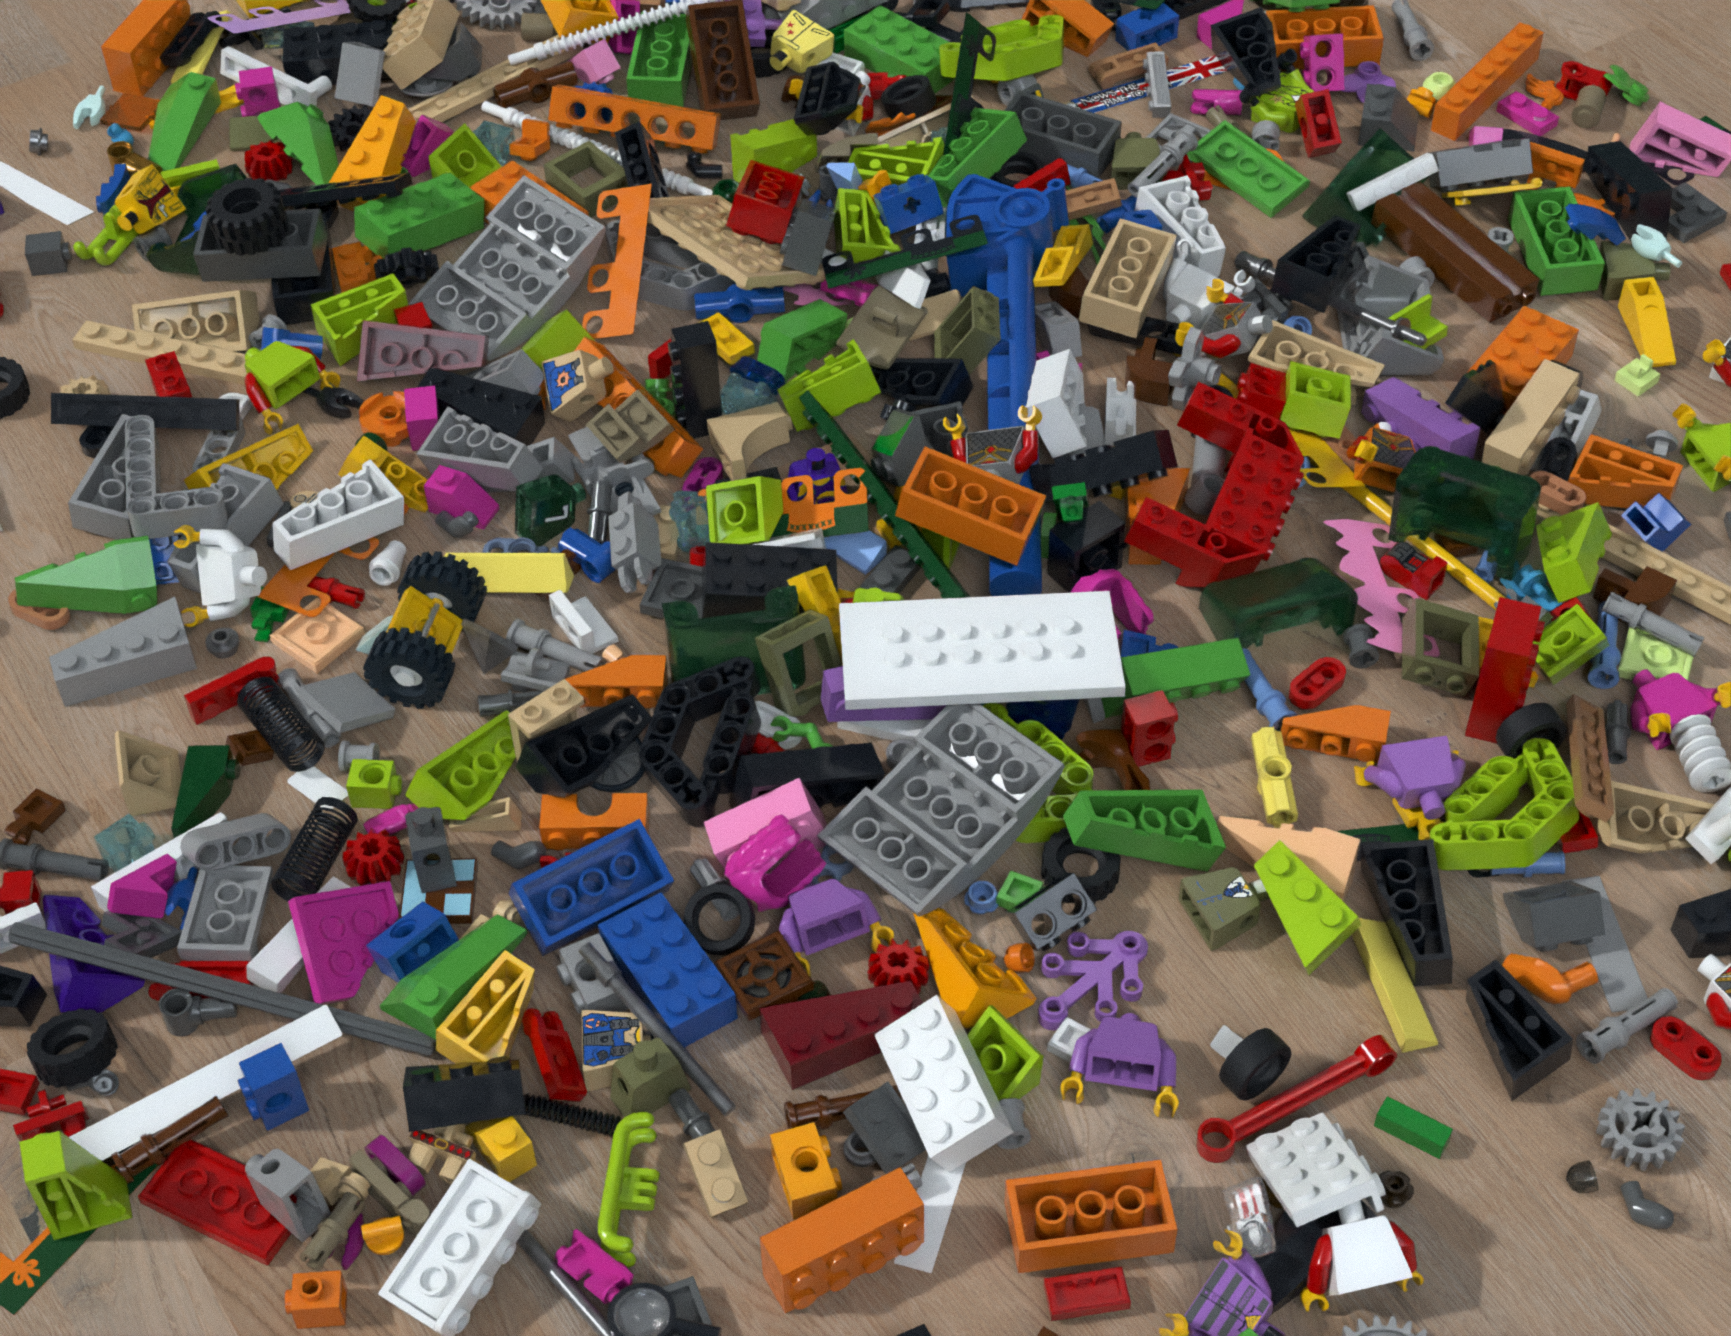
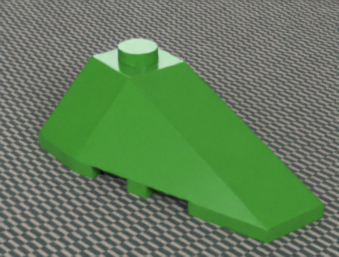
M189 72L170 85L159 101L148 160L160 165L162 171L180 168L221 104L216 78Z
M298 101L261 113L257 119L267 134L273 140L279 138L286 145L283 151L289 157H293L303 164L301 170L316 185L329 183L339 164L330 126L323 118L324 113L315 105L309 104V106H306Z
M141 536L113 540L105 543V549L89 555L84 551L74 555L75 560L60 566L52 563L15 577L17 604L19 606L68 608L70 610L122 614L146 611L156 606L157 585L149 537Z

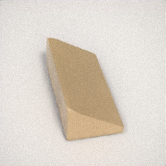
M952 290L925 298L921 307H925L928 313L909 340L912 341L934 334L935 330L962 300L959 291Z

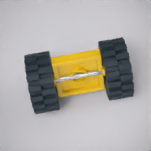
M428 551L423 552L421 557L416 555L410 561L398 587L399 604L386 632L382 631L376 637L363 666L365 679H370L368 685L372 689L378 688L377 694L384 697L387 695L391 697L390 702L396 704L397 701L403 702V707L409 708L411 704H415L417 709H423L425 704L430 708L436 702L442 701L455 669V662H452V652L461 631L464 630L461 623L464 618L475 622L487 592L483 576L477 577L479 571L475 567L469 569L467 567L469 562L464 559L459 562L454 560L455 555L448 554V557H443L442 552L435 551L434 555L431 556Z

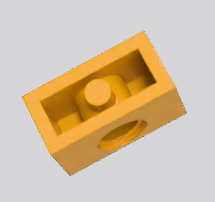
M814 1122L770 1134L771 1154L793 1219L800 1218L837 1199V1191L843 1189L837 1167L830 1169L827 1158L831 1157V1151L826 1135L819 1136ZM805 1167L814 1168V1170L810 1172L801 1171V1169Z

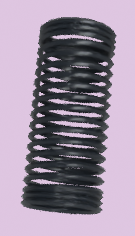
M255 678L241 689L237 698L238 707L244 712L253 726L256 727V730L259 731L268 745L271 746V749L274 750L287 769L292 772L305 771L313 767L320 760L325 749L324 741L316 734L310 724L307 723V720L304 719L298 709L295 708V705L292 704L272 678ZM265 686H273L257 692L247 705L248 699L255 691ZM273 689V691L267 692V693L263 694L262 696H260V697L253 703V705H252V707H251V709H250V705H251L252 701H253L259 694L263 693L264 691ZM268 694H271V696H269V697H267L266 699H264L256 708H254L255 705H256L263 697L267 696ZM313 740V743L311 744V746H310L304 753H302V754H300V755H298V756H296V757L289 758V756H293V755H296V754L302 752V751L309 745V743ZM305 741H308L300 750L292 753L293 750L299 748ZM317 741L315 748L308 756L299 761L290 762V760L298 759L307 754Z
M322 797L317 800L313 810H311L310 815L271 880L272 888L278 896L286 901L294 897L304 896V894L290 889L281 879H284L295 889L309 895L319 891L320 886H322L339 852H341L342 847H344L358 821L357 814L351 806L333 797ZM321 805H328V806H332V807H335V808L341 810L343 813H345V814L350 818L351 822H350L349 819H348L346 816H344L342 813H340V812H338V811H336V810H334V809H330V808H326V807H320V806H321ZM322 810L330 811L339 815L340 817L345 819L348 824H345L336 816L324 813ZM318 825L323 826L325 829H327V830H329V831H331V832H333V833H336L338 836H335V835L331 834L329 831H326V830L320 828ZM315 830L320 831L321 833L327 835L328 837H326V836H324V835H322V834H319V833H318L317 831H315ZM313 835L318 836L322 840L331 843L333 846L328 845L324 841L315 838ZM310 840H313V841H315L316 843H318V844H320V845H322V846H324V847H327L330 851L325 850L324 848H322L321 846H319V845H317V844H314V843L311 842ZM308 845H311L319 851L324 852L326 855H323L320 852L310 848ZM305 850L312 852L313 854L323 858L324 860L318 859L316 856L309 854ZM303 855H306L314 861L319 862L321 865H318L313 861L306 859ZM300 860L307 862L308 864L316 867L318 870L311 868L310 866L302 863ZM297 865H300V866H302V867L308 869L309 871H312L314 874H311V873H309V872H307V871L301 869V868H300L299 866H297ZM295 870L300 871L301 873H303V874L309 876V877L312 878L313 880L308 879V878H306L305 876L298 874ZM292 882H294V883L300 885L302 888L296 886V885L293 884Z

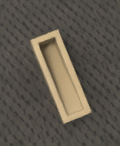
M510 797L489 802L488 805L466 820L450 819L449 829L451 832L521 830L522 812Z

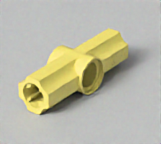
M1262 727L1259 731L1252 733L1251 736L1258 774L1257 790L1262 795L1267 823L1272 824L1275 828H1280L1282 823L1291 824L1296 822L1298 818L1290 777L1292 765L1286 757L1282 732L1275 730L1274 727Z

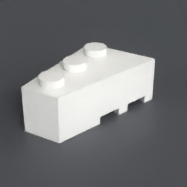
M1070 349L1036 361L1025 406L1028 409V418L1032 415L1033 405L1041 411L1042 420L1035 427L1039 431L1052 459L1087 447L1086 438L1080 431V426L1086 424L1085 416L1083 414L1079 415V404L1084 403L1083 373Z

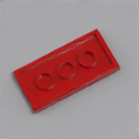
M192 1139L172 1151L138 1195L141 1204L266 1266L270 1264L291 1235V1232L261 1205L245 1172L246 1165ZM291 1194L289 1198L296 1204L297 1198Z

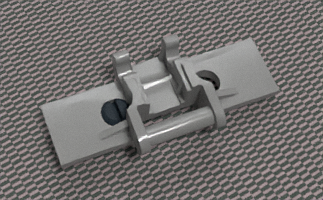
M588 427L568 435L583 462L581 463L580 459L575 456L572 458V465L581 477L591 497L593 481H609L613 483L610 510L613 513L618 511L619 496L628 491L641 500L645 511L650 515L654 516L661 512V508L644 481V478L653 473L654 465L651 460L645 458L643 453L631 458L633 463L624 465L623 462L620 463Z

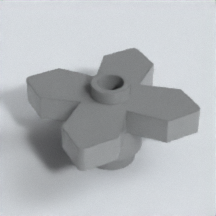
M1190 327L1184 340L1182 355L1174 361L1168 374L1169 384L1175 386L1172 396L1173 408L1184 410L1193 392V387L1196 386L1198 381L1209 387L1217 385L1219 382L1221 365L1215 364V360L1207 358L1206 353L1201 352L1204 342L1202 329Z

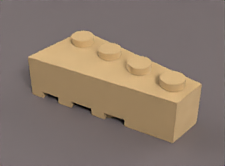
M1544 359L1485 442L1479 483L1509 497L1519 489L1553 430L1562 422L1568 405H1573L1576 402L1581 388L1577 387L1580 373Z

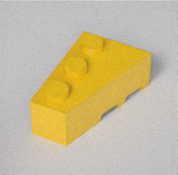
M504 950L436 1029V1051L455 1064L461 1062H488V1060L496 1057H509L523 1020V1013L527 1010L534 991L535 969Z

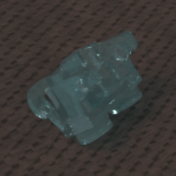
M735 372L730 374L727 384L724 385L721 392V408L725 414L778 402L775 394L771 393L767 383L762 381L756 383L744 379Z
M676 491L672 494L674 501L671 502L669 515L677 525L679 533L677 538L678 547L684 552H689L692 547L705 546L706 542H710L707 496H698L697 491Z

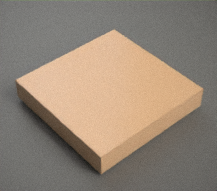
M319 597L315 598L303 609L314 610L321 605V599ZM328 604L316 617H308L300 613L295 614L270 635V639L278 648L318 674L362 638L365 632L361 625Z

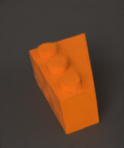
M1029 0L1021 19L1029 21L1030 26L1039 24V19L1042 16H1062L1064 18V47L1085 57H1089L1106 42L1114 26L1111 20L1085 0Z
M1590 434L1569 476L1568 482L1578 486L1585 492V504L1588 505L1599 502L1600 506L1629 508L1636 501L1645 506L1658 493L1671 502L1683 465Z
M1190 468L1168 470V476L1158 480L1149 481L1148 477L1139 479V486L1124 490L1126 534L1145 497L1180 512L1183 501L1185 502V494L1188 491ZM1128 544V564L1161 565V559Z

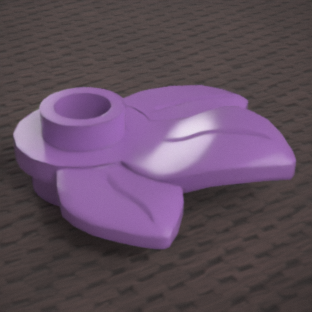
M1365 61L1359 64L1355 73L1344 76L1345 90L1341 91L1356 92L1358 100L1364 103L1367 84H1383L1396 87V83L1391 77L1382 74L1377 63Z

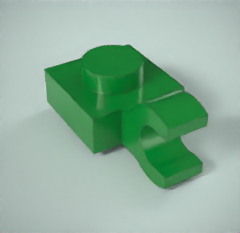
M256 596L250 608L252 618H254L251 627L252 629H257L254 637L255 641L269 642L274 621L283 623L290 609Z

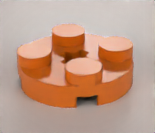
M393 391L394 395L383 396V392L375 394L365 400L359 409L361 431L380 436L388 447L397 446L403 439L409 437L405 414L404 392ZM385 416H387V417L395 416V417L390 418V419L384 418Z

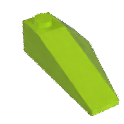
M508 710L504 711L417 769L405 796L418 808L440 807L443 818L451 820H466L488 805L516 758L508 717L510 712Z

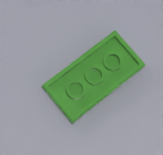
M1226 120L1198 141V147L1194 151L1187 153L1191 161L1194 163L1202 162L1205 171L1270 218L1309 188V179Z

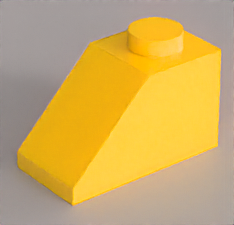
M513 1116L472 1122L465 1127V1133L473 1137V1144L495 1174L510 1183L537 1166L532 1141Z

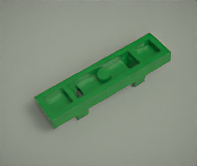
M1085 482L1053 486V500L1059 521L1063 520L1064 523L1082 521L1084 508L1089 507Z

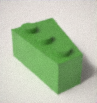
M818 299L764 323L760 334L761 342L754 376L779 389L794 374L800 375L806 371L805 365L813 358L820 360L837 345V340L845 330L848 314Z

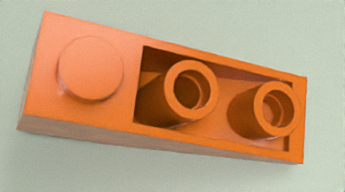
M630 655L568 677L565 680L584 697V704L579 708L605 707L631 694L636 697L644 708H656L663 689L668 686L666 655Z
M1353 705L1283 718L1281 727L1284 746L1325 753L1332 756L1358 759L1363 762L1374 761V763H1378L1382 745L1386 744L1391 711Z

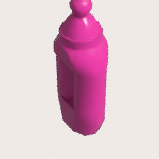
M410 803L407 805H397L368 819L363 826L367 834H369L372 827L377 834L386 829L390 835H393L407 828L405 815L409 812H414L418 807Z

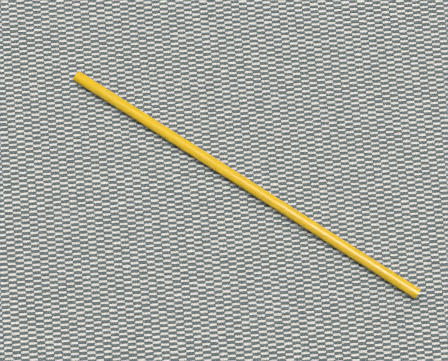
M1173 353L1176 357H1181L1182 355ZM1221 373L1217 385L1223 386L1229 391H1238L1236 390L1237 384ZM1308 456L1310 463L1316 468H1320L1315 463V461L1310 456ZM1341 487L1431 560L1438 556L1447 561L1446 571L1494 610H1496L1494 603L1498 602L1500 597L1506 598L1367 487Z

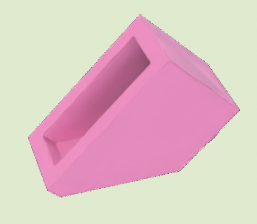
M605 39L582 50L568 60L573 64L577 77L587 84H592L594 81L606 84L615 79L613 73L621 68Z

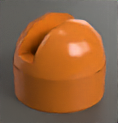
M1016 943L1009 946L1004 956L1006 967L1018 973L1030 972L1035 963L1032 946L1029 943Z

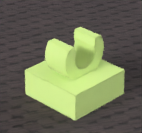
M1643 354L1640 360L1636 358L1618 370L1614 381L1636 396H1640L1658 383L1660 373L1651 368L1653 360Z

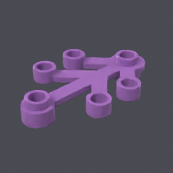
M1123 931L1117 934L1113 940L1089 939L1082 932H1074L1067 939V951L1070 955L1074 957H1082L1087 953L1109 955L1102 961L1063 960L1062 956L1057 953H1048L1042 959L1041 970L1048 978H1057L1060 975L1083 976L1059 997H1048L1040 1003L1038 1009L1040 1025L1047 1030L1055 1031L1060 1027L1064 1019L1068 1017V1009L1096 985L1098 987V1001L1095 1004L1094 1013L1096 1019L1101 1022L1105 1017L1116 1018L1117 1003L1113 1000L1112 972L1121 964L1123 965L1124 979L1121 981L1120 995L1126 1001L1134 1002L1139 1000L1142 996L1143 983L1138 978V964L1147 955L1148 943L1141 934L1134 931ZM1080 942L1084 945L1081 947H1076L1073 945V943ZM1125 945H1132L1134 947L1128 948ZM1049 963H1055L1058 965V967L1050 968L1047 965ZM1133 986L1137 988V990L1128 991L1126 987ZM1109 1008L1112 1012L1103 1013L1100 1009ZM1048 1009H1057L1059 1011L1051 1012Z

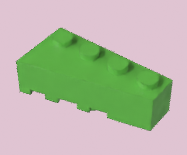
M1239 638L1121 657L1125 681V697L1101 698L1105 718L1121 715L1125 699L1163 690L1168 702H1176L1191 697L1193 699L1201 698L1216 691H1221L1224 694L1239 689L1241 687L1240 683L1251 676Z
M1202 789L1079 791L1063 815L1073 845L1205 872L1209 871L1226 848Z

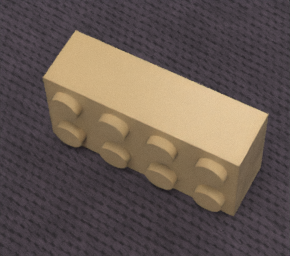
M417 0V5L411 9L409 7L404 8L396 16L398 20L392 27L393 33L387 39L388 45L383 50L385 55L382 69L401 90L443 61L460 14L448 0Z
M1120 218L1084 291L1079 321L1137 338L1172 262L1177 235Z

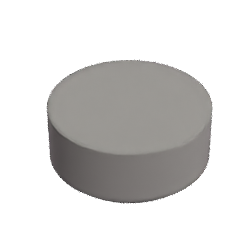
M898 739L891 742L886 749L888 766L893 770L916 747V743L910 739Z

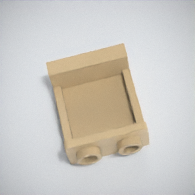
M565 679L508 714L517 762L525 742L578 719L576 709L584 704V697Z

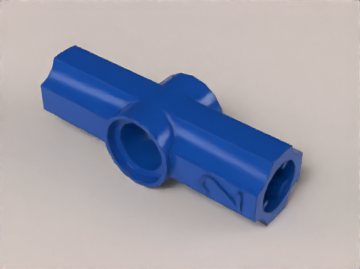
M732 284L726 291L694 294L696 319H707L719 312L733 322L743 323L750 320L753 315L785 312L783 287L744 290L737 287L736 284Z

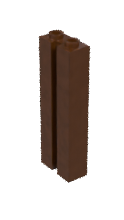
M1420 181L1403 188L1399 196L1392 193L1376 201L1371 224L1410 257H1421L1425 261L1426 267L1433 271L1435 278L1489 323L1500 317H1505L1523 306H1528L1535 299L1539 278Z

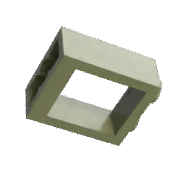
M590 141L544 164L546 183L589 211V217L591 218L597 215L598 198L603 191L629 187L624 168ZM589 167H592L604 177L584 189L570 179V177ZM615 195L606 197L602 203L603 211L617 204V197Z
M973 286L935 330V358L962 359L970 375L1001 340L999 298L989 291Z
M1415 598L1402 618V679L1466 696L1479 678L1478 615ZM1424 634L1460 644V664L1424 655Z
M808 610L755 637L775 707L792 717L803 716L810 711V708L821 703L822 680L795 694L783 653L814 638L823 670L842 666L828 616L813 610Z

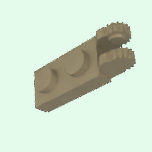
M358 1150L349 1160L353 1173L361 1175L369 1182V1194L392 1217L400 1216L403 1227L411 1235H414L415 1238L431 1216L428 1206L426 1207L421 1199H413L411 1192L401 1181L394 1183L388 1177L389 1173L386 1167L378 1158L373 1157L370 1159L361 1150Z

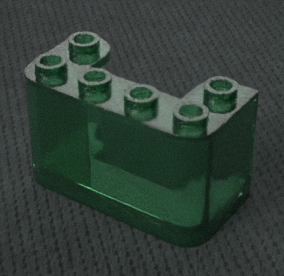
M1426 446L1415 452L1396 479L1388 540L1396 543L1406 542L1408 536L1419 535V539L1425 541L1429 534L1434 532L1488 550L1486 561L1490 563L1495 561L1497 563L1496 576L1512 581L1530 553L1541 486L1532 477L1507 471L1498 466L1485 464L1470 459L1467 456H1460L1441 450L1435 446Z

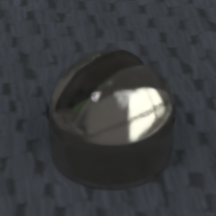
M1590 1160L1578 1162L1568 1169L1566 1180L1573 1191L1579 1194L1598 1191L1597 1177Z

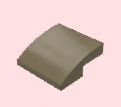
M878 133L856 135L829 145L821 151L815 166V173H819V168L827 165V163H848L854 148L878 145Z
M638 389L615 410L610 404H607L585 424L618 462L628 460L645 452L675 430Z

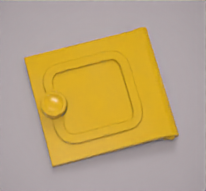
M1533 178L1531 183L1520 184L1518 180H1512L1507 186L1442 193V198L1454 197L1455 206L1471 204V199L1468 200V197L1539 188L1542 185V180L1540 178Z

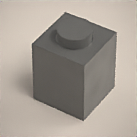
M61 231L26 235L25 256L32 276L67 272L68 260L72 259V250L70 243L64 242Z

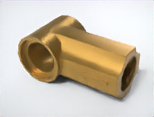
M118 141L108 146L107 154L113 175L114 165L125 163L130 178L134 173L151 164L161 175V166L133 152L132 145L129 142Z

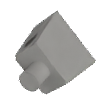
M273 1149L265 1157L261 1154L254 1155L246 1163L245 1172L261 1205L302 1243L318 1229V1224L322 1219L330 1216L331 1212L313 1173L280 1149ZM291 1194L296 1196V1204L290 1200L289 1196Z

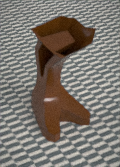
M1120 729L1087 730L1076 736V742L1080 747L1084 748L1077 755L1086 761L1092 769L1100 767L1115 769L1121 780L1123 790H1150V781L1135 764L1130 755L1127 740Z

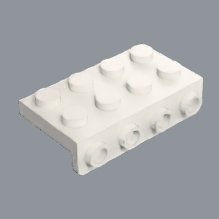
M1323 1112L1310 1118H1300L1285 1129L1275 1133L1263 1134L1254 1142L1245 1145L1251 1161L1296 1227L1366 1198L1376 1213L1384 1210L1380 1197L1386 1195L1379 1176L1376 1172L1371 1173L1366 1159L1363 1155L1358 1156L1354 1144L1350 1139L1346 1140L1339 1124H1331Z
M468 1159L378 1295L441 1336H455V1334L463 1331L468 1324L470 1312L477 1301L485 1297L493 1285V1277L500 1266L507 1263L513 1256L516 1242L524 1230L529 1229L535 1223L541 1203L533 1194L528 1191H522L473 1160Z

